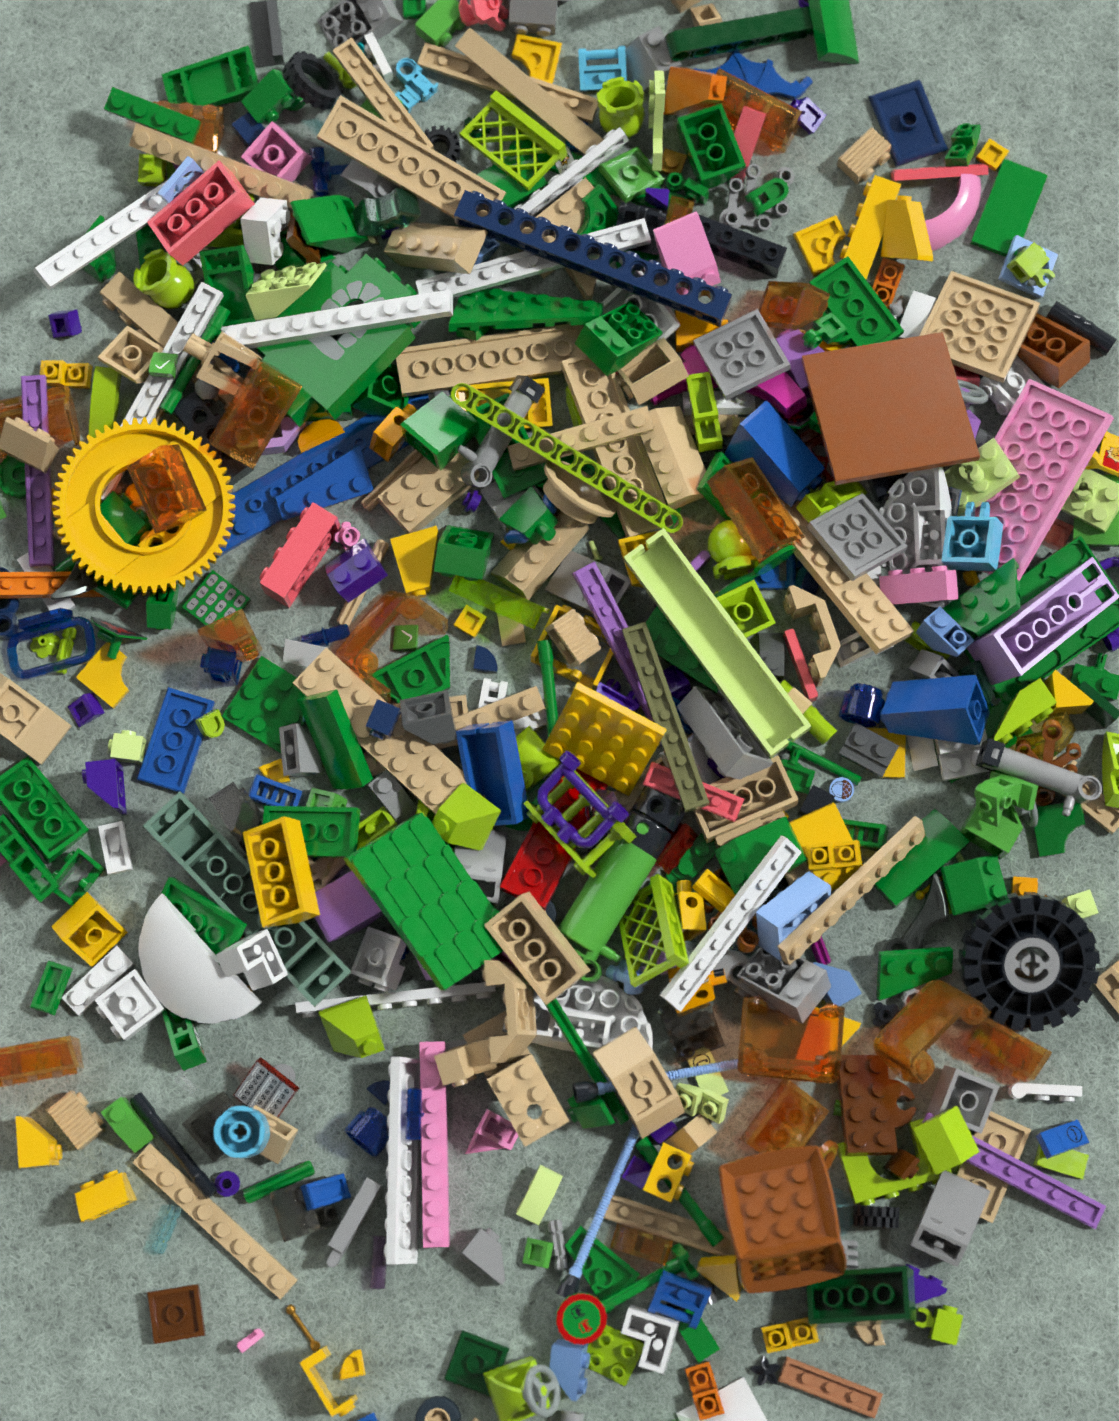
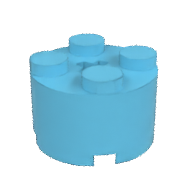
M246 1106L229 1108L217 1119L214 1126V1139L217 1145L226 1155L234 1158H251L258 1155L264 1150L270 1137V1127L265 1115L254 1108ZM242 1128L247 1130V1134L243 1135V1137L237 1134V1131Z

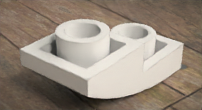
M913 291L900 323L904 333L899 337L910 338L920 335L934 307L935 297Z

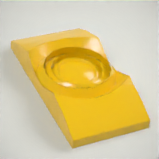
M549 378L532 379L544 387L545 391L538 403L532 404L524 418L540 428L551 427L553 424ZM513 381L473 384L470 386L490 398L496 399L507 393L510 395L512 391L509 388ZM465 387L458 388L456 391L457 399L466 401L469 397L468 389ZM480 400L477 404V407L484 403H487L488 401ZM523 425L525 430L531 429L529 426Z

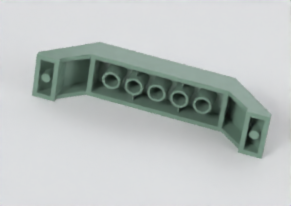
M180 791L143 825L221 908L247 924L244 930L247 935L268 929L287 970L288 975L286 977L314 1007L351 973L350 969L304 921L294 924L262 927L249 863Z

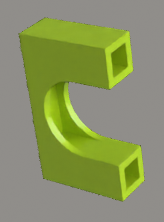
M924 1118L907 1124L916 1157L920 1160L917 1164L920 1169L911 1180L908 1178L904 1181L900 1179H885L873 1170L867 1155L846 1156L844 1142L838 1144V1156L853 1203L867 1206L875 1203L874 1198L884 1195L886 1200L899 1196V1190L908 1188L909 1192L923 1189L922 1184L929 1181L936 1185L941 1173L934 1175L912 1130L913 1127L921 1124Z

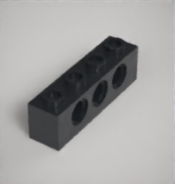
M699 215L714 255L777 278L786 255L787 247Z
M193 391L178 403L174 413L189 433L191 431L194 432V440L199 437L202 438L200 446L208 443L210 445L208 453L216 451V456L213 460H222V464L218 468H227V472L223 476H230L231 480L228 484L234 485L254 470L251 464L254 460L246 449L241 451L237 446L240 442L232 431L226 432L223 428L226 424L218 413L212 414L209 410L211 407L207 399L202 400ZM204 415L207 417L203 423L195 422L198 416ZM216 433L221 435L218 441H209L211 435ZM227 452L235 453L232 459H223Z

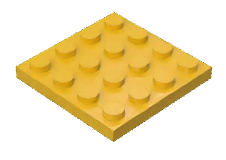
M577 682L542 750L558 759L566 750L571 752L581 762L577 769L629 796L667 729Z

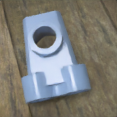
M626 959L620 961L617 966L610 965L606 969V976L614 981L622 982L624 984V992L627 994L635 995L642 993L644 985L648 983L646 981L637 987L631 985ZM639 967V969H638V971H637V976H639V975H641V974L643 973V972L640 970V967Z

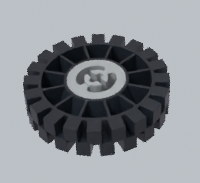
M1024 892L1022 896L1012 893L1005 895L1004 901L998 903L994 900L986 905L987 911L982 915L978 912L970 921L973 926L970 931L965 930L961 940L964 946L963 949H959L958 962L962 968L959 970L961 980L966 986L965 990L973 1002L994 1022L1001 1026L1006 1024L1010 1029L1023 1031L1024 1028H1029L1031 1032L1044 1031V1025L1049 1024L1054 1028L1064 1023L1062 1018L1066 1015H1069L1071 1018L1074 1017L1081 1010L1078 1007L1080 1002L1084 1001L1087 1003L1093 994L1090 986L1091 984H1097L1099 977L1096 964H1100V955L1094 945L1097 943L1093 932L1087 927V923L1067 904L1047 894L1040 896L1037 892ZM1039 947L1043 949L1045 954L1043 957H1040L1035 951L1030 949L1029 953L1024 948ZM1031 957L1034 960V962L1030 963L1028 968L1025 965V963L1030 962ZM1020 968L1028 976L1030 971L1035 977L1021 978L1015 974V969Z

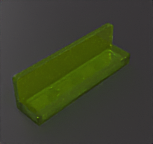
M455 575L448 590L532 629H535L541 613L545 612L548 614L550 610L483 579L468 581L464 579V576Z

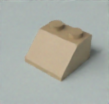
M126 326L98 356V360L135 383H145L149 376L148 370L153 353H162L164 348L129 326Z

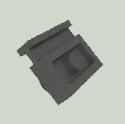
M855 723L838 755L882 778L899 745Z

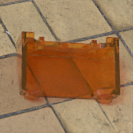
M931 980L878 1033L873 1041V1049L901 1081L923 1084L932 1075L935 1067L933 1059L926 1051L958 1018L967 1024L978 1025L991 1012L979 1000L945 981Z
M744 997L738 1052V1071L741 1074L756 1077L835 1083L839 1079L845 1007H840L836 1004H826L819 1009L818 1014H810L804 1023L801 1024L779 1010H769L768 1003L761 997Z

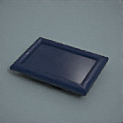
M920 79L868 96L884 139L891 144L890 154L895 167L948 150Z

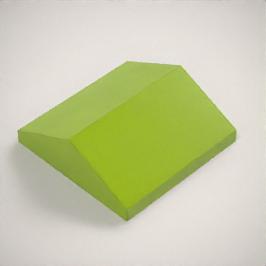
M954 1106L912 1128L934 1175L960 1165L980 1152L958 1106Z

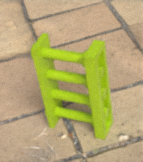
M574 771L575 774L591 789V791L607 806V808H609V806L587 784V782L576 771ZM565 776L562 778L563 782L547 796L548 802L551 805L570 788H574ZM581 794L562 814V817L567 822L584 806L590 805ZM529 801L523 803L529 809L526 814L536 824L539 821L576 861L573 866L583 876L586 873L592 878L597 875L589 866L617 840L620 841L623 838L630 844L637 837L624 822L621 823L617 820L610 829L611 833L582 859L574 850L576 845L572 841L566 844L557 836L560 828L556 824L551 827L542 820L541 816L545 812L539 805L535 807ZM597 811L578 831L582 838H586L605 820Z

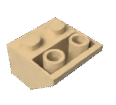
M18 417L15 420L6 418L0 438V450L46 474L59 448L55 445V439L50 437L49 433L39 428L34 431L29 426V423Z

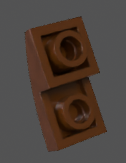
M898 1148L897 1153L891 1156L883 1168L888 1173L894 1174L901 1181H904L906 1178L911 1180L920 1169L917 1166L920 1160L909 1152Z

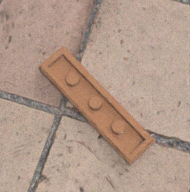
M787 1356L778 1378L779 1382L874 1419L883 1393Z

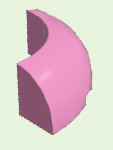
M961 174L957 183V196L953 204L941 215L925 221L932 251L946 246V244L959 237L970 225L978 209L981 196V179L978 176Z

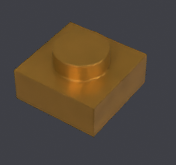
M665 148L662 155V171L658 172L665 175L673 172L681 174L687 155Z

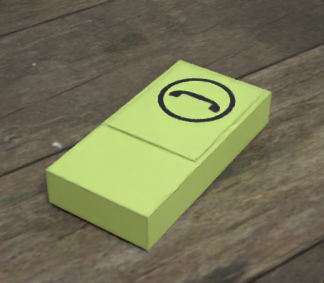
M708 1046L685 1056L689 1067L692 1068L694 1066L699 1067V1065L716 1063ZM719 1071L717 1073L712 1072L711 1074L694 1076L700 1088L718 1095L729 1092Z

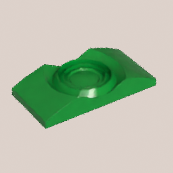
M249 46L162 74L169 108L186 116L202 114L221 104L239 102L259 83Z
M244 245L199 252L205 284L224 294L219 305L231 312L223 327L261 321L255 320L246 298V294L253 284L254 271ZM221 330L215 336V340L219 337Z

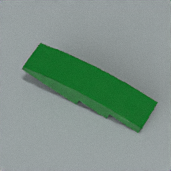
M2 814L0 816V852L10 863L9 866L41 903L60 886L7 815Z

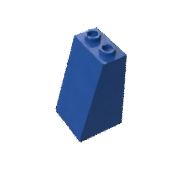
M767 401L762 403L739 424L724 454L790 507L798 501L801 502L805 495L810 493L811 488L816 490L823 481L821 475L825 467Z
M967 675L892 682L890 691L886 695L885 705L881 709L880 717L889 733L980 745L990 710L977 676Z

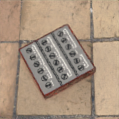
M260 1057L233 1096L247 1107L253 1108L256 1105L279 1118L300 1088Z

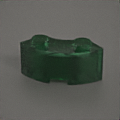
M398 188L382 197L363 198L352 212L357 235L361 236L386 235V230L396 227L399 230L404 229L421 216L417 196L407 190Z

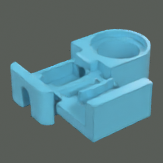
M403 58L398 61L396 76L405 85V90L401 93L398 91L395 95L402 101L403 106L410 113L411 108L421 100V97L422 101L426 102L438 91V83L433 85L422 74V68L414 60ZM403 66H409L413 69V72L405 75L401 73L400 69Z

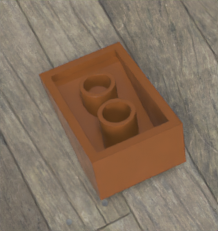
M1037 313L1017 356L1040 379L1060 388L1090 362V341Z

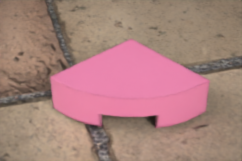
M257 1328L241 1340L237 1347L243 1353L264 1337L265 1334L260 1328Z

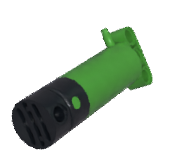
M647 786L643 788L632 806L635 811H629V816L623 821L637 837L630 844L623 838L620 841L617 840L604 852L593 870L597 875L594 878L591 876L588 878L558 928L587 966H595L596 972L592 977L587 978L584 976L581 978L587 983H595L602 976V968L596 962L600 954L616 963L620 961L621 956L605 945L670 840L671 834L668 831L674 833L685 815L684 808ZM658 806H664L660 813H654Z

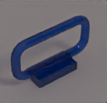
M64 608L18 619L19 629L24 631L14 634L7 644V655L11 672L20 679H30L84 664L92 659L96 651V641L91 623L84 617H73V611ZM75 626L83 628L86 642V650L83 654L26 670L21 669L17 655V645L19 642Z

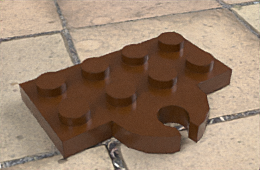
M837 1055L835 1059L846 1156L895 1155L897 1153L895 1130L907 1125L916 1112V1107H910L908 1110L900 1109L897 1105V1100L904 1099L907 1102H911L915 1099L913 1092L904 1083L889 1079L886 1055Z

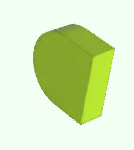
M213 709L195 720L201 734L205 737L215 738L224 731L225 724L219 709Z

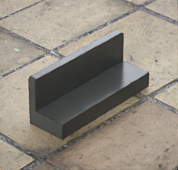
M277 0L250 2L257 67L284 65Z

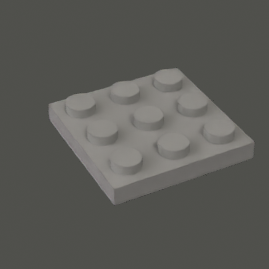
M758 309L693 340L694 346L725 400L733 398L791 369L789 361Z
M863 493L810 521L807 526L808 530L851 581L900 555L908 547Z

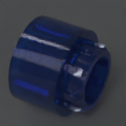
M853 684L850 690L844 692L838 716L848 723H858L868 728L879 727L881 722L880 712L885 705V701L882 699L883 693L880 689L871 685Z
M369 1107L365 1112L360 1110L344 1128L346 1135L374 1158H377L384 1150L389 1140L387 1117L374 1107Z

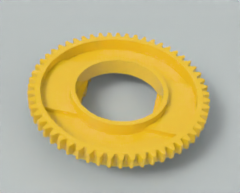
M143 417L141 424L138 423L136 418H133L132 425H129L127 420L123 419L121 427L115 421L113 422L112 430L107 425H104V433L96 429V438L87 435L88 444L80 441L79 446L81 450L72 449L75 457H66V461L70 465L62 464L61 468L65 473H58V479L62 482H55V488L59 491L53 492V498L57 499V501L52 503L53 508L58 509L53 511V517L59 518L54 523L55 527L61 528L57 531V535L65 536L61 540L62 546L69 545L66 548V553H74L72 556L73 562L81 560L78 565L80 570L88 567L86 571L87 576L95 573L94 581L97 582L103 578V586L106 587L109 583H112L113 590L120 586L123 593H126L128 589H132L133 595H136L138 590H141L145 596L147 590H151L153 595H156L157 589H161L163 594H165L167 587L176 591V584L185 587V580L193 583V575L202 577L201 569L209 571L210 566L208 562L215 564L217 559L214 555H222L223 551L219 547L226 548L227 542L224 539H230L231 533L227 530H233L234 525L229 521L235 519V514L231 513V511L235 510L236 505L230 503L235 501V495L228 494L233 491V485H226L231 480L230 476H223L227 472V468H218L222 464V460H213L216 456V451L208 453L210 446L208 443L200 446L202 442L201 437L193 440V431L185 435V427L176 431V423H173L168 428L166 420H163L159 426L157 425L156 418H153L151 424H148L146 417ZM132 468H155L188 508V516L184 526L175 537L166 543L154 547L129 545L123 541L101 514V498L107 485L117 475Z

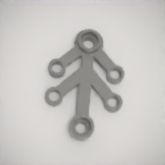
M751 164L746 168L745 196L756 189L757 177L761 174V168L757 164ZM788 167L778 169L774 174V178L783 179L782 173L785 172L788 174L789 179L784 181L787 185H790L794 180L793 171ZM750 168H755L757 174L751 175ZM739 178L730 180L727 185L729 190L728 206L721 212L719 222L736 229L740 226L754 227L760 231L769 229L772 222L768 216H761L758 219L743 216L748 211L755 209L746 199L737 208L738 192L742 190L743 182ZM732 182L738 183V190L732 188ZM764 194L758 196L760 201L766 198ZM782 201L765 212L783 217L788 214L789 205ZM779 205L785 208V213L779 212ZM729 215H733L735 217L734 223L729 222ZM765 220L767 227H762L760 221Z

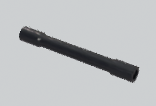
M143 1093L136 1094L130 1100L136 1111L148 1122L192 1178L193 1183L206 1199L213 1196L218 1191V1188L191 1158L158 1116L154 1107Z

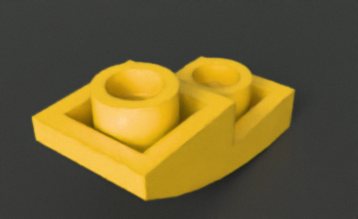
M41 360L40 375L47 377V386L90 389L93 366L89 363Z
M858 840L806 845L809 870L862 866L860 842Z
M808 1317L762 1327L767 1353L819 1342L817 1328L809 1325Z

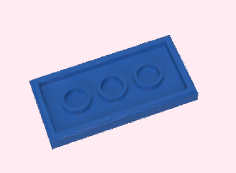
M168 687L137 780L175 792L180 791L182 794L185 793L204 737L195 720L212 711L215 705L214 701Z

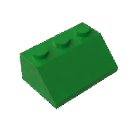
M722 103L677 118L676 130L695 179L699 184L708 189L722 185L746 168Z

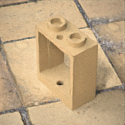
M664 337L648 346L632 361L618 370V375H616L621 389H624L629 399L634 398L638 405L689 377L681 358Z

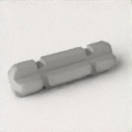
M552 1220L548 1222V1230L551 1232L550 1242L554 1243L552 1249V1256H555V1260H553L554 1269L557 1271L565 1270L568 1268V1261L565 1258L564 1234H561V1230H563L562 1221Z

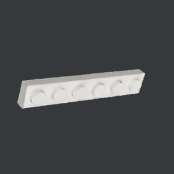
M620 127L616 131H609L601 143L588 148L585 156L580 160L572 161L564 173L552 177L548 182L549 185L543 190L535 191L530 196L528 202L524 205L520 204L514 209H524L533 217L538 215L629 141L626 134Z

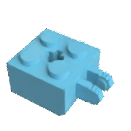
M967 502L965 516L948 517L942 562L950 570L995 571L998 569L1003 524L997 517H989V502H982L979 517H975L976 507L974 502Z

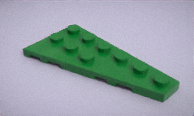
M498 288L483 289L459 297L453 316L449 321V332H456L457 327H470V331L479 330V327L492 326L494 329L532 328L533 323H545V327L555 326V323L567 322L569 325H585L602 316L604 303H598L593 300H574L569 297H550L546 294H526L522 291L510 292Z

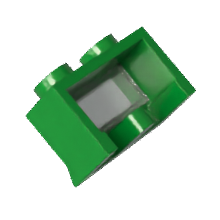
M79 848L76 851H71L65 858L64 862L66 864L60 871L56 870L52 874L60 886L54 893L71 906L90 889L105 870L103 866Z

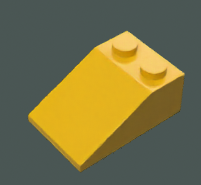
M834 802L789 822L807 859L806 845L853 841ZM861 866L810 871L831 886V891L846 882Z

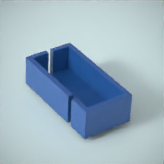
M513 720L493 722L491 724H473L457 730L456 736L465 782L481 796L485 795L489 802L501 810L494 826L518 824L529 818L526 814L529 809L523 804L528 800Z

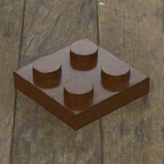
M199 1284L147 1292L154 1344L206 1335Z

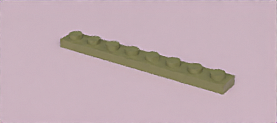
M646 622L622 629V634L653 722L667 729L660 742L684 811L686 813L708 806L707 794Z

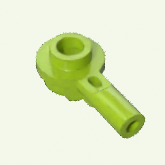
M327 52L323 59L339 73V80L342 81L343 86L349 89L356 88L357 85L338 60L330 52Z

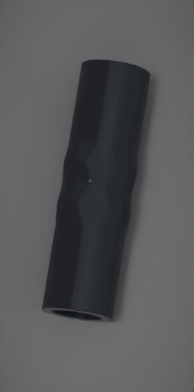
M1058 301L1054 303L1046 316L1051 321L1089 340L1090 346L1105 356L1117 340L1097 327L1092 321L1087 320L1083 315L1077 314Z

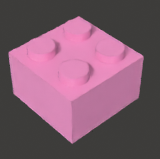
M273 121L241 156L251 167L293 182L313 160L290 135Z

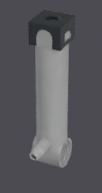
M517 375L509 388L512 392L503 406L524 418L532 404L538 403L545 388L528 376ZM505 412L501 413L498 416V423L503 427L509 426L511 416ZM491 426L476 453L467 447L459 445L457 451L470 461L461 470L463 482L474 487L487 486L492 480L494 468L512 440V437ZM478 469L479 478L475 480L474 472Z
M990 738L982 742L975 766L986 770H997L1066 795L1062 815L1066 817L1070 816L1075 801L1085 804L1097 799L1102 792L1101 782L1094 776H1083L1006 748L1005 744ZM1083 784L1089 787L1090 795H1086L1083 792Z

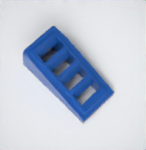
M256 774L246 799L266 806H285L288 794L292 793L293 796L289 806H298L303 791ZM260 783L265 784L261 796L256 795ZM271 786L274 787V790L269 800L266 796ZM279 790H283L280 803L275 802Z

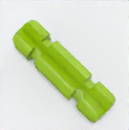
M64 627L63 639L60 641L56 656L58 660L55 661L53 668L56 673L66 674L67 662L70 661L74 645L73 640H75L77 634L75 628Z

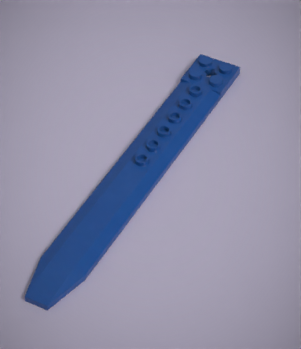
M430 393L409 396L408 404L419 410L429 402L428 394ZM368 414L344 428V433L301 453L239 491L231 493L235 495V501L230 502L236 505L235 510L231 511V513L235 514V519L232 520V524H234L233 530H227L231 533L230 539H224L227 542L226 548L219 547L223 551L222 555L282 520L275 496L333 462V460L349 452L357 445H360L367 470L385 460L371 450L369 446L373 432L387 416ZM405 441L398 449V451L407 447L409 444Z

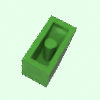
M120 1097L101 1112L117 1135L134 1153L156 1138L126 1097Z

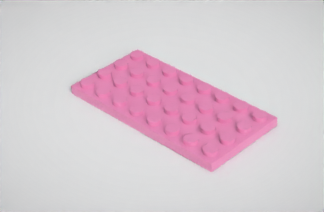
M1031 379L1027 381L994 438L1020 475V478L986 501L990 505L989 517H997L1003 524L998 568L1014 558L1019 564V569H1017L1018 581L1022 578L1114 419L1112 415ZM980 506L975 510V517H979ZM982 571V572H984V573L990 575V574L993 573L994 571Z

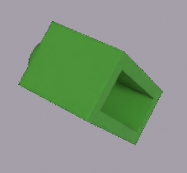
M437 0L415 23L416 34L429 44L445 47L450 42L452 34L457 29L461 30L465 26L461 21L458 8L459 2L457 0Z

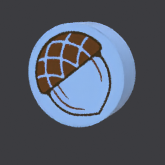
M839 777L830 784L829 793L835 796L834 801L844 803L852 797L854 786L849 779Z

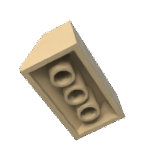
M584 178L536 216V218L539 216L550 220L551 224L559 227L560 225L567 226L576 233L582 226L585 218V207L582 199L594 189V186ZM525 227L521 230L524 234H530L533 231L530 227ZM546 236L543 240L551 243L555 238L553 236ZM554 270L539 275L544 279Z
M414 222L392 231L384 253L400 266L470 274L488 232L485 229Z
M680 406L650 410L649 414L654 431L642 434L640 438L668 506L675 510L705 498L697 490V487L706 469Z
M557 508L554 514L558 519V523L554 527L556 531L555 537L550 541L542 539L536 545L529 542L517 544L506 554L491 574L525 600L529 601L589 530L588 524L571 518Z
M779 755L771 758L773 764L770 767L739 780L725 777L709 784L743 798L744 802L735 822L701 808L693 810L706 843H710L715 840V837L761 818L763 820L778 812L797 806L798 797Z
M530 892L521 894L484 925L545 1005L549 1004L591 971Z

